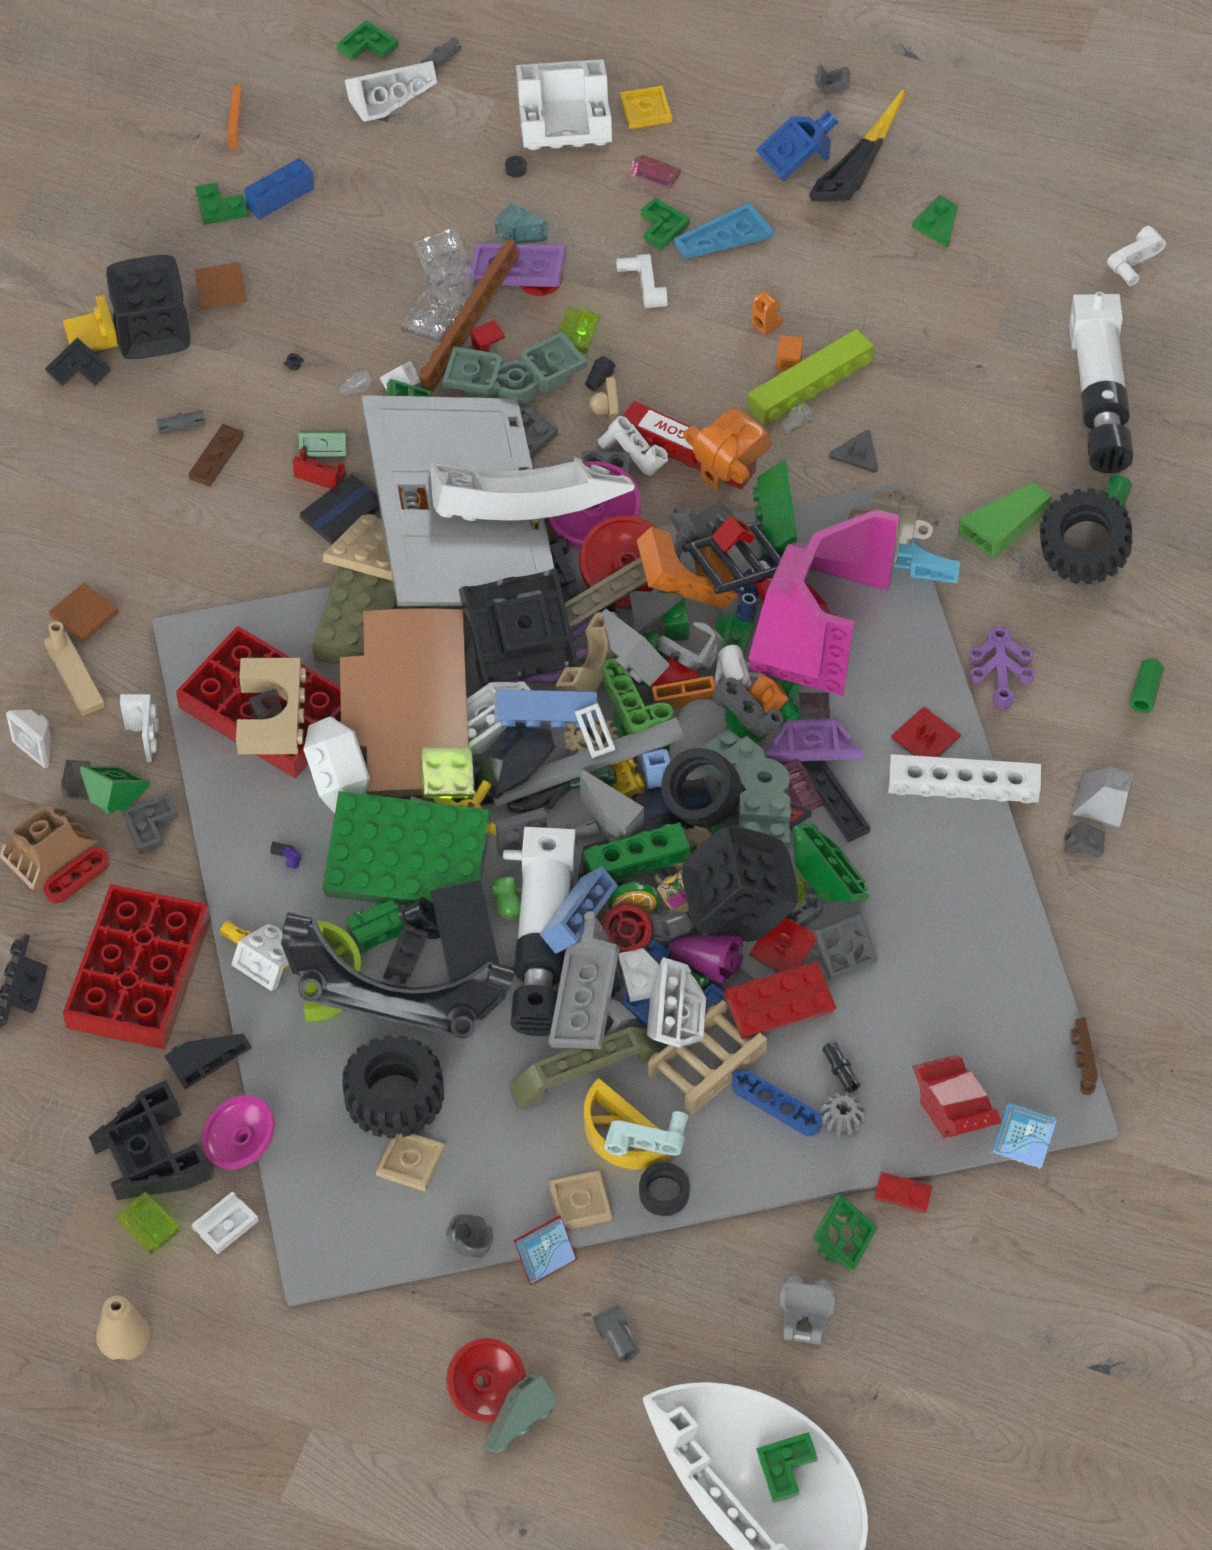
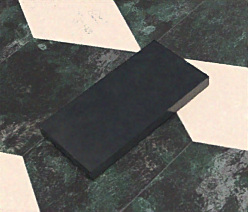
M481 880L431 890L430 894L449 980L457 979L471 972L486 961L499 964Z

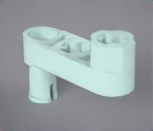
M674 1111L668 1131L625 1121H612L604 1149L617 1156L627 1154L629 1146L661 1154L679 1155L685 1140L683 1134L688 1121V1115L680 1111Z

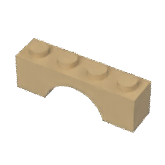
M602 612L594 614L585 630L588 638V654L584 664L581 667H565L555 685L559 691L596 692L603 679V663L608 659L614 658L616 655L610 647Z

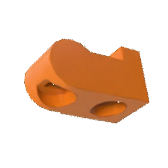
M767 290L761 291L755 297L752 306V325L765 336L782 325V318L778 315L781 304Z

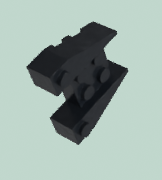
M167 1080L141 1091L135 1097L136 1100L127 1108L123 1107L117 1112V1116L106 1126L102 1125L89 1136L95 1154L108 1148L110 1149L123 1176L110 1183L117 1200L188 1190L212 1179L207 1162L197 1143L172 1154L159 1125L181 1115Z

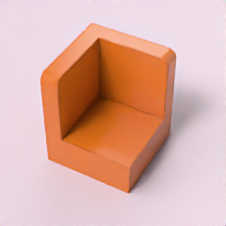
M780 336L776 371L784 372L801 362L803 337Z

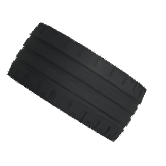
M693 748L676 755L667 765V768H665L661 782V792L670 811L684 822L699 827L714 826L729 818L738 806L739 797L742 793L740 777L735 767L721 754L706 748ZM713 765L718 768L722 777L719 795L706 808L690 810L682 802L681 790L683 782L688 774L697 767Z

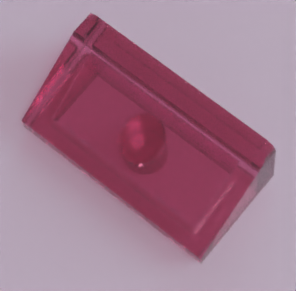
M641 155L633 160L630 174L660 187L670 189L682 170L646 155Z

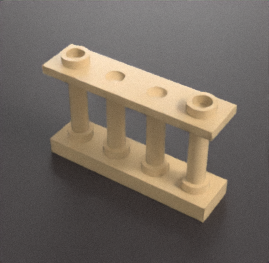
M724 1000L717 1005L710 1006L705 1012L704 1034L702 1041H700L723 1061L719 1068L711 1070L688 1049L692 1044L683 1047L669 1045L663 1051L653 1054L648 1061V1076L652 1079L660 1071L685 1093V1110L691 1115L731 1083L734 1073L739 1070H746L767 1052V1038L761 1033L757 1034L754 1038L750 1037L742 1040L738 1028L725 1018L727 1003ZM717 1024L741 1045V1049L735 1054H729L707 1032ZM679 1055L704 1077V1080L697 1086H692L669 1065Z

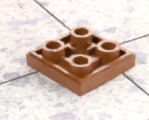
M240 263L194 269L201 309L247 302Z
M83 583L52 608L49 614L51 618L61 622L65 629L84 643L118 614V608L86 583Z

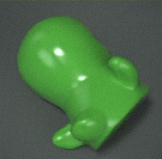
M511 876L497 879L490 888L491 894L496 897L495 903L498 912L506 920H514L520 916L521 899L517 894L522 892V887H515V878Z

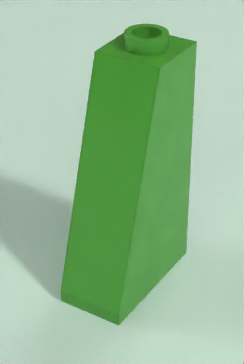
M1031 483L963 515L959 521L958 533L995 559L1035 524L1046 510H1050L1052 495L1045 488H1041L1036 483Z

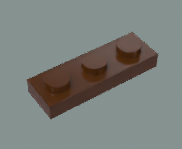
M222 424L190 470L189 479L211 487L244 438L243 431Z

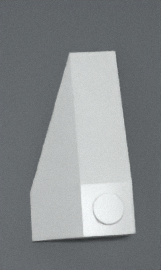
M433 61L345 80L349 102L364 122L386 117L390 112L401 107L407 101L437 83Z

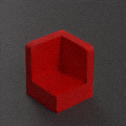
M495 320L470 330L471 346L474 350L490 352L489 345L505 338L504 332Z
M730 515L712 535V538L723 551L728 552L739 539L751 544L756 536L743 521Z

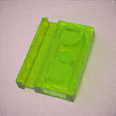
M567 307L558 333L563 331L579 352L587 354L600 320V314L579 309L573 311L570 307Z
M146 1192L125 1207L121 1214L115 1215L116 1220L150 1255L154 1253L155 1249L161 1248L181 1231L180 1226Z

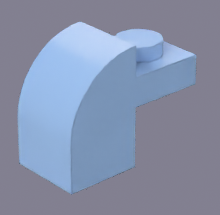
M663 748L654 749L639 755L647 789L662 786L663 773L670 763L667 749Z

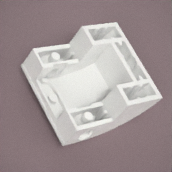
M603 59L516 65L520 124L524 148L528 147L530 150H537L542 146L561 148L563 145L582 147L587 143L605 145L607 142H612L607 74Z

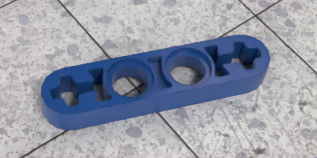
M739 1070L734 1073L732 1089L738 1096L803 1135L813 1136L820 1131L822 1117L816 1110L751 1071ZM745 1080H748V1085H739V1081L744 1082ZM763 1091H768L773 1095V1098L769 1101H763L758 1095ZM785 1104H789L794 1107L795 1111L791 1114H784L780 1108ZM814 1120V1124L805 1125V1121Z

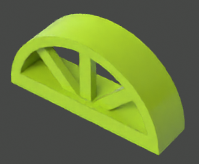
M316 920L325 939L339 946L334 951L340 957L347 953L353 961L354 968L362 973L359 949L352 937L334 924ZM307 983L306 992L312 993L317 989L315 983ZM305 1001L304 1005L306 1022L325 1020L344 1011Z

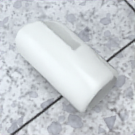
M728 645L722 648L718 653V658L725 678H735L748 691L752 682L741 648L737 645Z

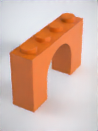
M651 526L637 540L648 587L680 594L682 597L722 609L737 597V593L733 590L716 595L713 590L714 585L695 560L694 564L697 575L687 570L676 555L670 532ZM710 546L700 550L723 582L734 580V577Z

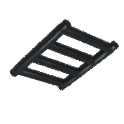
M759 521L746 525L754 533L755 539L776 566L765 569L747 544L739 539L734 545L756 572L744 576L728 553L723 551L715 542L712 535L682 545L683 551L691 554L714 585L713 590L716 595L774 576L782 557L761 531ZM710 546L734 577V580L723 582L699 549Z

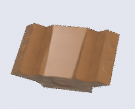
M41 806L8 830L12 838L3 844L0 858L32 890L44 892V883L50 877L87 850L98 847L99 841L66 808Z

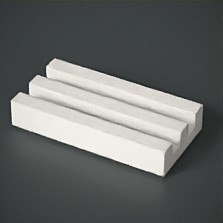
M598 703L575 711L592 759L616 751ZM593 710L596 711L609 747L604 748L591 714ZM585 713L599 747V750L596 752L581 716Z

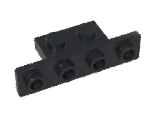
M24 934L19 940H14L10 948L12 958L4 971V976H7L6 981L0 988V1029L7 1023L11 1005L29 1013H33L37 1009L48 966L25 957L30 938L28 934Z

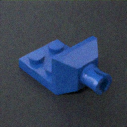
M828 109L815 122L811 117L791 116L756 149V152L785 181L816 151L825 161L830 158L831 140L827 134L839 122Z

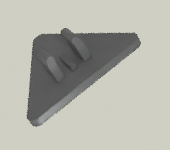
M870 430L863 431L829 453V457L872 472L878 471Z

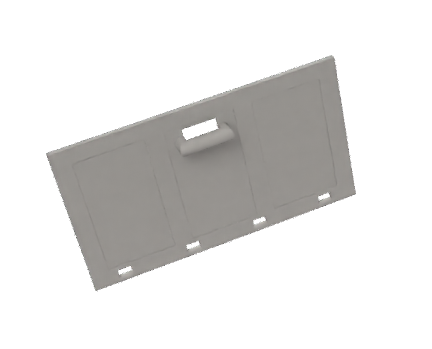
M361 395V405L397 606H462L459 589L463 586L482 585L508 577L532 575L554 568L544 518L510 521L476 518V521H468L463 519L462 516L453 515L451 518L440 516L433 506L431 463L484 471L533 469L518 399ZM509 421H516L517 427L510 426ZM398 488H402L401 495L404 509L401 508ZM418 488H425L429 510H419L416 497ZM531 523H538L539 530L532 529Z

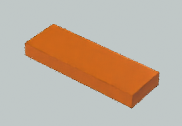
M241 85L232 86L227 131L230 149H238L243 105Z

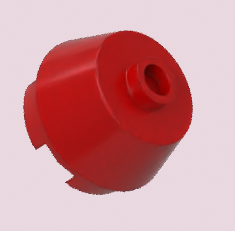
M620 904L613 907L606 913L601 924L609 937L607 942L616 944L619 948V953L644 949L652 936V923L648 914L633 904Z

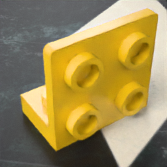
M105 295L95 297L97 306L93 307L94 313L63 320L69 345L78 337L93 352L118 346L115 327Z

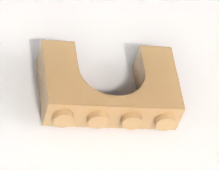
M241 658V692L274 693L284 698L287 706L279 715L273 718L237 720L236 744L238 754H298V746L303 744V729H299V725L304 723V709H300V705L305 703V688H301V684L306 683V668L301 667L300 658Z

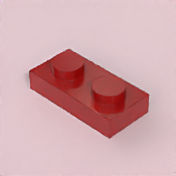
M881 1172L874 1199L926 1213L933 1185Z

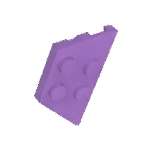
M837 719L787 720L782 727V732L775 738L774 746L771 750L767 751V758L778 762L863 759V749L854 745L852 736L843 730L842 725Z

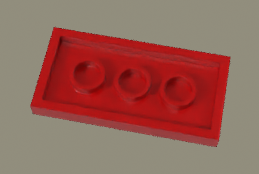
M818 961L733 986L724 991L742 1040L756 1036L759 1033H766L831 1013L837 1009Z

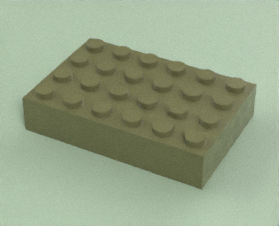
M338 567L312 643L314 660L340 665V657L364 656L363 611L463 608L462 606H397L393 581ZM465 613L464 639L466 657L472 637Z

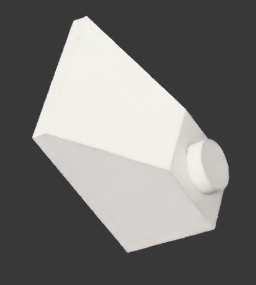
M9 710L6 713L12 742L42 767L48 768L51 743L48 720L43 715L38 716L32 710Z

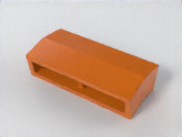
M713 676L653 686L651 689L652 705L667 703L674 709L684 707L687 703L696 699L713 700L712 690L715 688Z

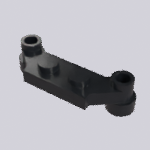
M561 535L553 538V541L549 542L554 568L559 573L561 588L566 587L570 599L582 592L579 590L574 573L565 557V554L569 553V548L564 536Z

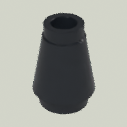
M604 356L596 359L585 382V386L592 391H597L606 381V378H610L614 374L616 367L614 362Z

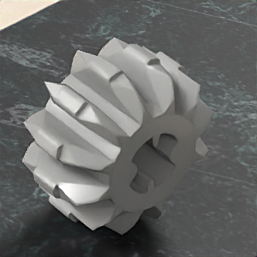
M848 1091L844 1096H840L836 1092L834 1098L827 1097L825 1105L821 1107L823 1125H827L829 1133L836 1130L838 1137L841 1136L842 1132H846L850 1137L852 1130L859 1132L861 1124L865 1122L864 1104L859 1103L858 1096L850 1098Z

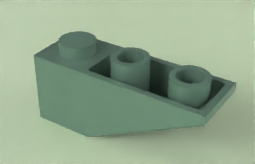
M531 1373L510 1389L483 1445L485 1450L494 1453L505 1450L509 1447L510 1441L513 1438L527 1433L532 1428L531 1424L537 1419H543L552 1413V1408L559 1402L541 1375Z

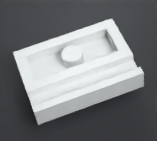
M232 1191L192 1224V1229L219 1254L258 1222V1216L241 1199L239 1200Z

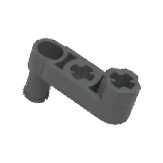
M735 678L724 679L712 690L714 702L717 705L727 706L741 723L758 738L766 737L773 732L776 725L782 722L783 717L780 711L772 709L767 714ZM744 705L749 707L747 712L743 710Z

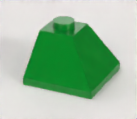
M81 766L80 769L90 802L99 806L100 811L106 813H114L115 810H126L150 786V781L119 766Z

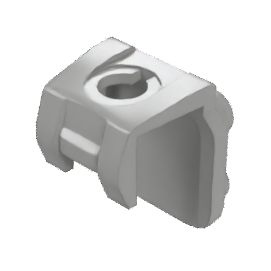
M694 622L693 625L711 636L699 656L665 636L658 637L659 647L657 650L675 661L678 660V662L696 672L703 667L712 670L717 662L718 653L724 645V640L718 632L707 624Z
M792 1276L781 1286L779 1306L784 1309L783 1340L821 1346L828 1316L834 1313L836 1294L830 1282L818 1280L815 1282V1285L804 1284L802 1278ZM802 1318H808V1322L812 1326L810 1332L797 1331L796 1326L802 1321Z

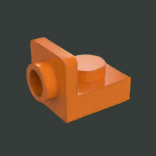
M761 674L748 690L752 697L760 701L767 714L772 709L779 710L788 700L782 686L765 674Z

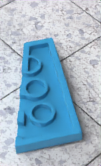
M749 202L674 238V246L685 259L773 238L774 230Z

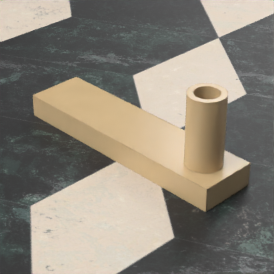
M58 621L50 623L48 627L50 638L44 640V645L82 717L105 708L104 701L67 632H64L63 624Z

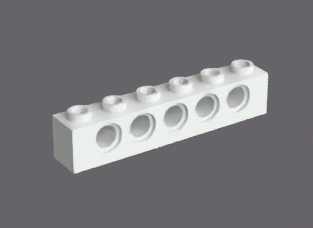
M891 754L888 793H896L898 795L913 794L924 797L971 798L973 800L990 799L1000 802H1039L1041 764Z

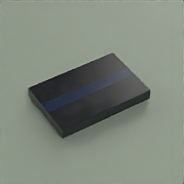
M351 474L300 512V519L332 545L362 515H372L380 509L378 495Z
M704 778L683 782L681 797L685 807L690 810H699L713 803ZM661 788L632 796L633 801L644 807V831L649 832L659 829L664 825L680 823L685 829H694V825L684 822L670 811L664 801Z

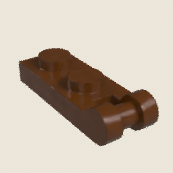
M1086 1018L1075 1019L1074 1029H1070V1040L1072 1045H1076L1075 1064L1077 1068H1081L1082 1073L1080 1091L1085 1095H1091L1096 1088L1098 1073Z

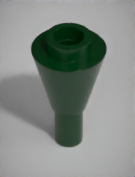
M609 765L590 773L614 788V784H617L616 771L611 769ZM580 778L570 780L572 790L580 788Z

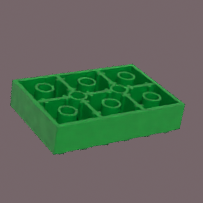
M338 791L322 889L328 897L376 903L393 899L396 905L401 906L403 904L410 905L415 903L420 897H425L432 903L431 890L478 880L482 881L491 822L490 812L488 809Z

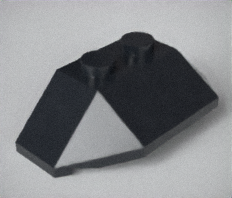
M524 724L507 727L483 755L476 791L483 780L487 781L492 786L486 796L498 799L503 796L504 792L513 790L528 781L555 749L551 731L539 727H526Z

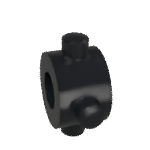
M290 353L287 356V361L284 362V366H287L290 370L297 371L301 366V362H304L303 357L300 358L297 354Z

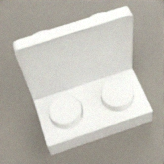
M121 694L120 706L125 730L135 732L142 730L146 761L152 762L153 753H157V739H154L155 733L159 732L156 704H152L150 694Z
M266 924L242 938L238 942L231 965L270 991H273L278 987L284 967L289 965L281 945L282 931L276 926Z

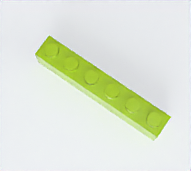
M858 329L853 330L747 394V409L763 425L777 420L781 415L789 410H794L804 401L814 398L824 389L831 388L844 377H849L859 368L869 365L873 361L874 345Z

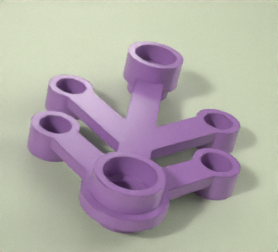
M998 626L989 630L986 643L980 648L975 647L970 650L969 660L973 664L982 663L984 656L993 649H995L996 654L981 668H973L970 679L975 684H981L985 681V677L997 668L998 690L994 693L993 704L998 709L1006 710L1012 706L1014 697L1013 693L1008 689L1007 669L1018 676L1019 680L1024 684L1032 683L1035 673L1033 669L1029 667L1023 668L1008 657L1005 648L1016 655L1018 661L1022 664H1029L1032 661L1033 651L1030 648L1018 646L1011 640V632L1004 627Z

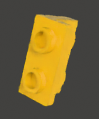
M634 757L610 765L611 769H615L617 775V784H614V789L628 798L636 793H645L644 787L646 782L642 775L637 773L635 767L638 764Z

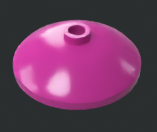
M251 1095L236 1096L221 1103L210 1114L203 1127L201 1144L206 1157L217 1167L230 1170L245 1167L256 1161L266 1151L274 1135L275 1119L272 1110L263 1100Z

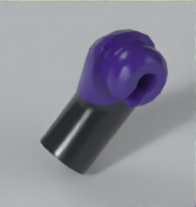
M272 842L270 854L287 858L286 866L297 869L302 857L296 848L288 844Z

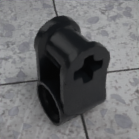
M420 897L415 903L410 905L403 904L399 907V917L403 924L406 923L428 932L427 939L440 938L433 903L427 898Z

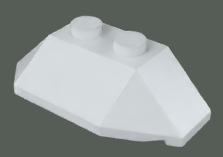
M490 682L467 698L469 756L482 754L488 750L507 728L502 727L501 722H494L495 692L497 690H531L525 682Z
M327 717L309 725L304 752L318 795L335 814L338 791L367 794L370 777L355 731L336 721L333 717Z
M664 957L661 960L650 995L647 1036L655 1041L675 1047H683L702 1041L706 997L698 982L690 974L691 970L687 964Z

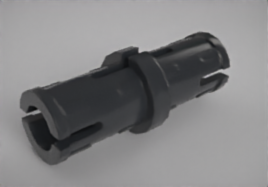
M833 1041L831 1044L827 1043L822 1048V1051L832 1066L831 1071L833 1075L838 1076L845 1092L851 1093L850 1087L853 1092L856 1091L861 1084L851 1069L852 1064L850 1060L845 1059L836 1041Z

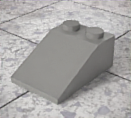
M605 609L602 612L611 650L618 656L615 659L616 662L625 670L629 668L631 671L628 674L637 683L643 681L648 686H651L670 664L642 635Z
M584 770L580 772V801L590 818L595 819L598 831L604 840L611 843L616 839H625L644 831L643 806Z

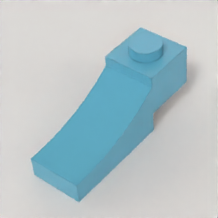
M913 540L910 545L899 543L897 561L893 567L911 569L910 577L958 584L960 561L942 558L918 547L915 544V540Z

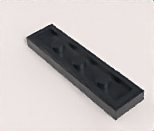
M824 760L805 761L798 764L799 772L848 842L870 833L871 827Z

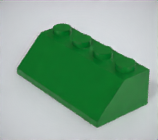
M786 461L779 462L757 477V487L752 488L753 501H758V506H755L756 521L760 520L761 531L780 555L785 552L788 544L797 543V531ZM760 545L761 558L769 559L770 557Z

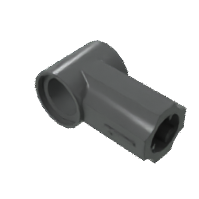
M618 1305L593 1317V1322L602 1339L606 1338L619 1362H627L640 1353V1348L628 1329L627 1319Z

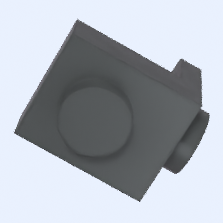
M818 65L815 83L817 87L822 89L825 95L848 89L850 85V71L847 67L826 72L823 65Z
M1080 821L1066 831L1064 835V852L1071 853L1078 848L1095 857H1099L1104 853L1105 832Z

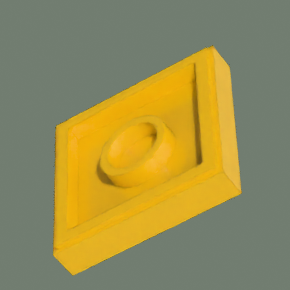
M662 85L620 92V101L629 129L672 122V114Z

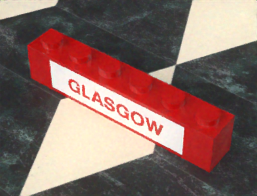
M633 401L623 417L627 418L634 425L649 446L657 445L662 447L667 452L668 458H673L688 467L701 471V463L695 458L693 447L686 442L683 436V432L690 426ZM756 460L746 467L750 477L743 483H737L733 479L724 482L742 490L756 471ZM706 471L708 476L713 477L709 472Z

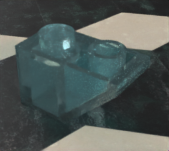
M513 203L495 218V233L505 240L509 239L515 241L516 244L541 242L548 238L547 223Z

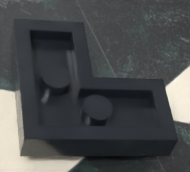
M77 337L45 368V371L61 387L78 371L96 386L111 371V368Z

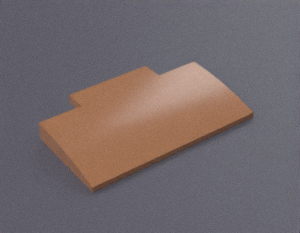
M387 609L363 611L364 656L340 657L341 723L355 731L360 750H367V771L370 777L368 785L369 795L397 798L436 795L437 793L470 792L463 609Z

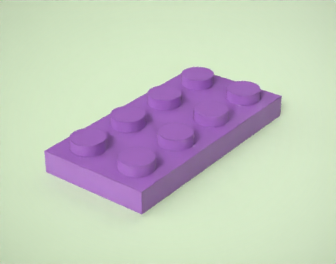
M476 244L469 276L470 285H476L482 279L488 265L493 262L499 248L504 244ZM516 244L520 256L501 285L559 287L566 255L565 245Z

